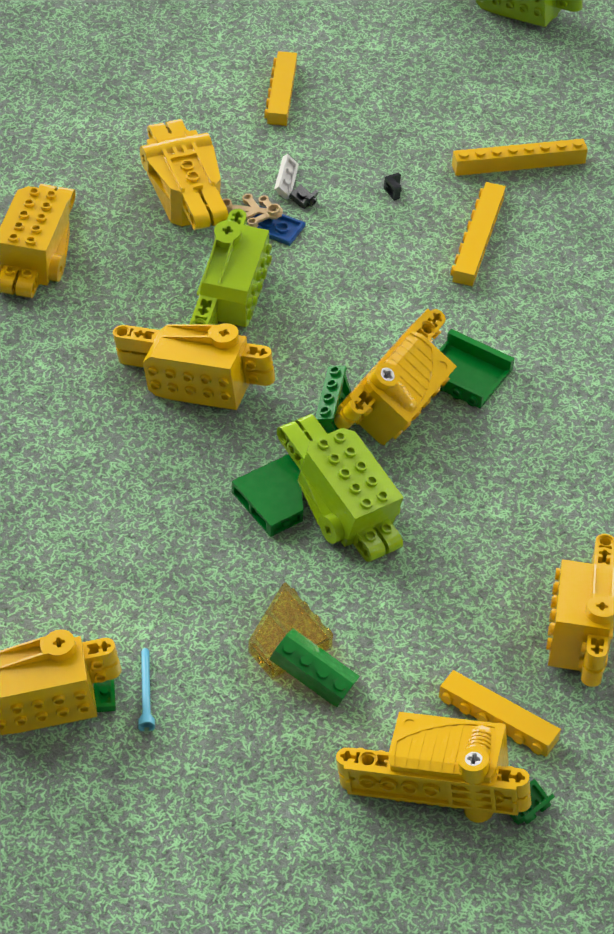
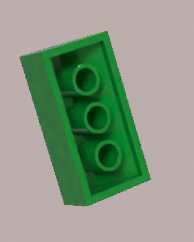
M294 628L285 635L269 659L336 707L339 706L360 677Z

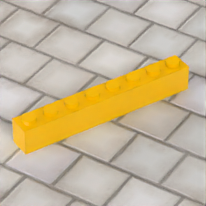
M584 139L456 150L453 151L452 167L455 176L585 164L588 149Z
M486 182L484 188L480 189V199H476L475 203L476 210H472V221H468V232H464V243H460V254H456L454 264L456 265H452L451 268L452 282L473 287L504 200L506 186Z

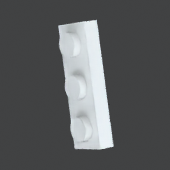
M288 154L282 157L274 188L277 194L284 199H289L299 166Z

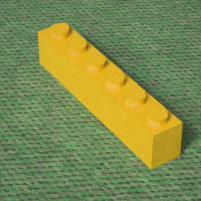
M278 51L277 58L274 57L271 73L273 78H270L271 88L268 89L264 113L267 124L287 126L297 66V53Z
M455 670L449 674L440 686L439 698L445 704H452L459 708L463 714H470L478 721L506 724V735L511 737L515 743L531 748L532 752L537 755L541 754L547 757L559 741L560 728Z

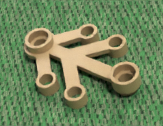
M252 194L243 195V203L249 206L232 205L230 199H222L228 213L233 209L244 210L247 214V224L251 227L257 228L259 222L268 218L278 219L283 214V209L280 205L272 204L266 195L258 198L259 205L254 201Z

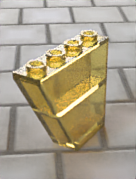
M286 582L280 587L248 642V652L271 679L286 672L269 659L276 647L292 628L324 651L332 647V631L322 624L319 616L310 610L308 604L302 601L296 590L291 588Z

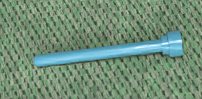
M144 648L141 651L142 715L138 719V729L145 731L144 727H149V731H153L155 729V719L151 715L150 658L149 650Z

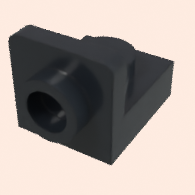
M399 172L386 176L384 180V190L394 201L400 199L402 191L400 185L401 174Z
M300 185L290 193L289 198L305 209L308 206L312 207L317 202L316 197L319 192L315 190L310 193L305 187Z

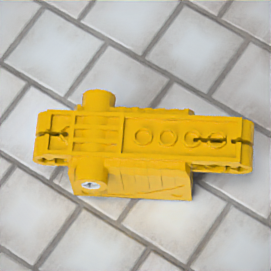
M427 309L345 397L343 402L337 407L334 423L339 429H349L354 423L359 424L377 442L385 445L390 439H397L411 425L412 420L418 417L421 410L431 402V398L440 391L441 386L443 387L450 378L448 376L457 367L432 344L433 339L442 332L440 328L446 321L442 311L438 309L430 311Z
M399 712L389 752L365 750L363 748H342L336 754L340 784L351 795L391 799L398 802H414L432 806L438 805L440 807L446 806L456 809L462 808L466 817L475 823L489 820L493 813L518 816L519 812L527 811L531 806L528 772L521 768L508 766L506 724Z

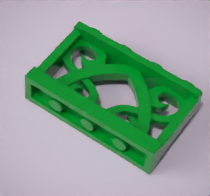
M345 365L329 366L315 417L327 434L339 429L334 423L336 410L351 392L346 377L347 368Z

